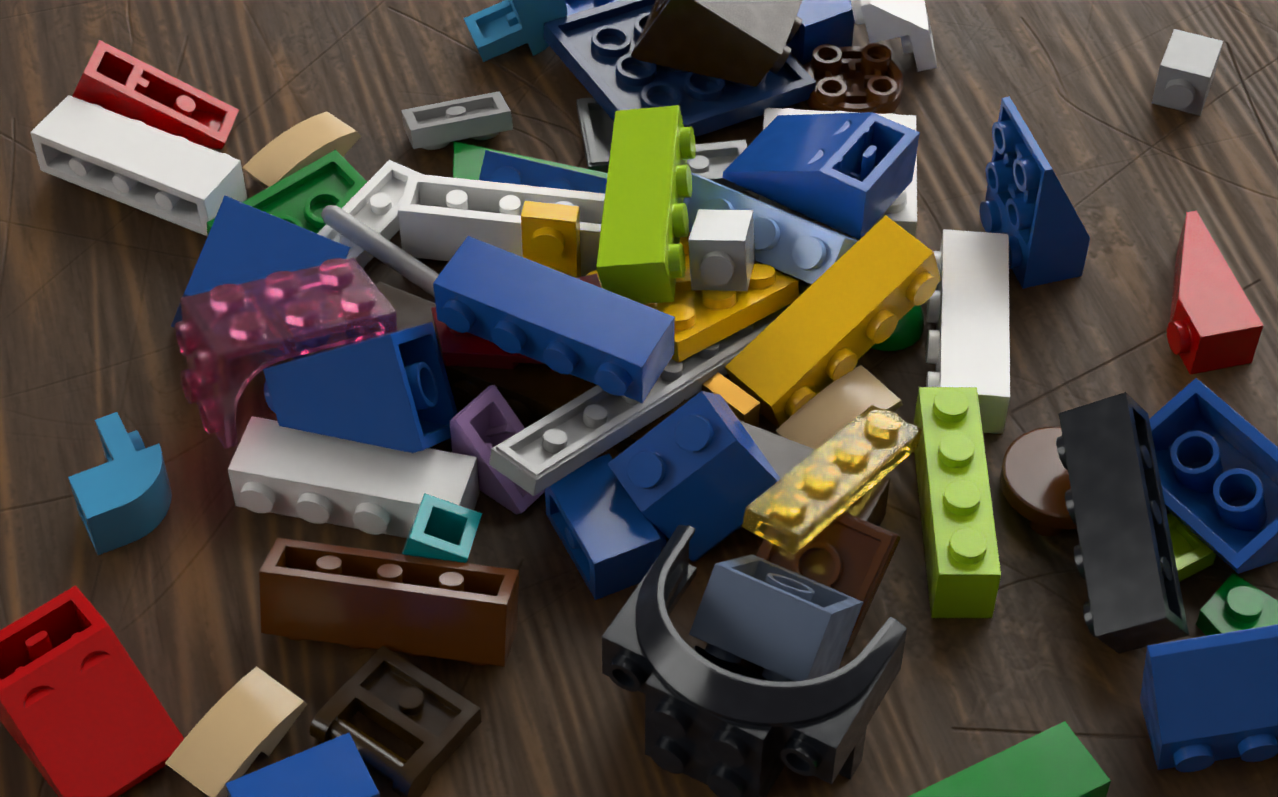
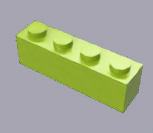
M679 105L615 111L596 268L603 289L641 304L674 302L676 278H684L685 254L683 245L680 243V237H688L689 218L687 206L683 203V199L692 196V175L687 160L695 159L696 145L694 130L692 126L684 127Z
M919 387L912 434L931 618H992L1001 570L977 387Z

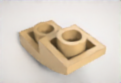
M326 111L310 117L283 132L255 154L242 168L254 181L267 189L334 150H337L344 157L361 136L355 129Z
M860 365L831 383L785 421L776 430V433L779 436L837 458L856 439L863 444L903 404L900 398Z
M256 666L205 714L165 764L207 796L227 797L228 792L225 783L242 777L261 751L269 756L307 706V703Z

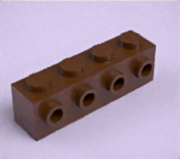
M277 538L259 571L261 633L285 636L288 639L297 641L314 640L343 644L354 649H380L382 646H385L391 651L406 653L413 657L430 656L466 661L477 666L495 665L505 667L517 632L519 570Z

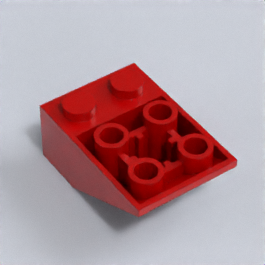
M76 585L0 630V722L58 797H118L167 765L165 762L184 740V737L109 624Z

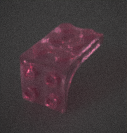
M354 257L349 259H329L319 266L293 272L278 271L264 279L238 285L223 284L216 286L209 292L180 298L183 321L175 323V333L180 351L183 356H187L188 369L181 371L182 388L188 403L198 404L205 431L208 434L215 432L225 449L237 446L235 416L237 404L248 383L258 373L281 360L397 331L396 311Z

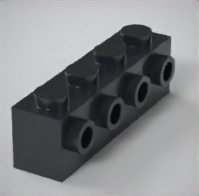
M1126 392L1059 413L1062 436L1057 437L1056 446L1061 463L1068 470L1071 489L1065 492V502L1068 513L1078 529L1080 544L1074 547V557L1078 571L1087 584L1089 601L1084 602L1083 613L1090 633L1119 654L1147 647V645L1189 636L1148 413Z

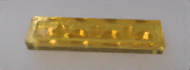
M871 405L745 508L742 527L795 554L918 448L922 429L902 420L892 411Z

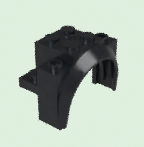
M678 525L659 557L602 635V674L609 676L622 689L631 692L640 691L645 694V755L651 757L658 766L670 773H684L708 785L719 797H766L785 765L795 773L803 776L813 775L831 785L838 774L851 780L862 761L867 725L901 670L907 628L896 619L889 617L863 651L850 663L827 675L793 682L769 681L742 666L719 659L697 645L692 649L678 634L669 618L675 605L697 573V567L689 564V541L695 533V528L687 525Z

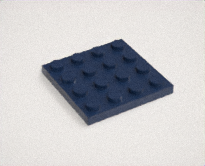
M618 0L544 23L543 39L613 121L615 111L679 105L684 127L692 126L695 137L761 116L764 114V109H781L808 100L810 93L816 88V81L791 55H789L777 74L769 71L757 87L637 60L631 56V53L655 0Z

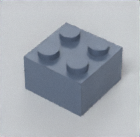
M752 554L715 563L689 635L707 642L705 651L719 659L731 663H740L743 658L763 667L762 676L769 681L793 682L808 680L838 670L863 601Z

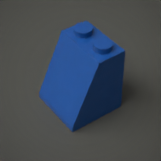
M224 196L171 326L182 331L293 359L304 357L312 345L322 348L334 318L326 315L325 311L331 296L339 300L341 299L353 269L344 266L350 247L233 198Z
M432 322L314 353L263 369L266 379L264 384L265 399L269 408L276 414L279 426L409 453L423 451L451 438L449 421L458 412Z

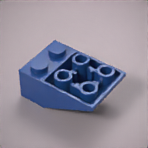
M1010 96L1004 97L1001 100L998 122H995L992 127L994 142L992 162H989L986 166L988 186L985 201L981 202L979 209L982 226L988 233L1008 234L1009 269L1013 270L1022 289L1082 276L1090 237Z
M873 112L778 115L723 172V179L860 240L913 181L920 132Z

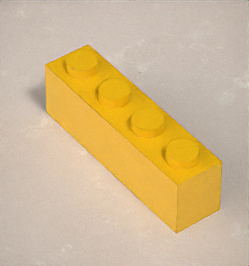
M885 215L725 366L731 382L760 402V413L774 426L779 428L819 392L842 376L853 371L858 359L875 343H882L891 336L898 321L915 305L924 304L933 295L938 283L941 281L934 252Z

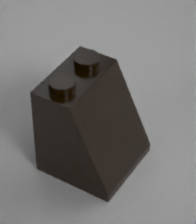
M655 0L631 56L647 63L757 87L769 71L777 74L788 59L791 48L786 45L793 39L802 23V19L797 16L802 0Z

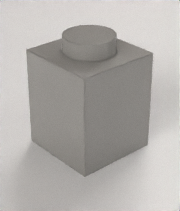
M1174 29L1160 64L1152 104L1201 116L1215 76L1223 41Z
M698 209L688 239L691 290L748 291L755 263L753 210Z

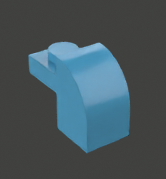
M504 0L463 19L483 62L526 43L534 56L549 47L543 39L544 23L567 16V6L565 0Z
M118 412L95 420L107 463L68 477L79 515L98 555L139 540L153 531L166 516L172 498L170 482L160 444L145 448L137 430L127 433Z

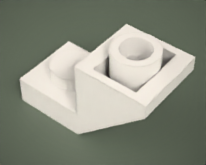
M851 0L856 26L865 24L870 43L901 37L904 54L914 53L918 72L937 68L933 35L925 0Z

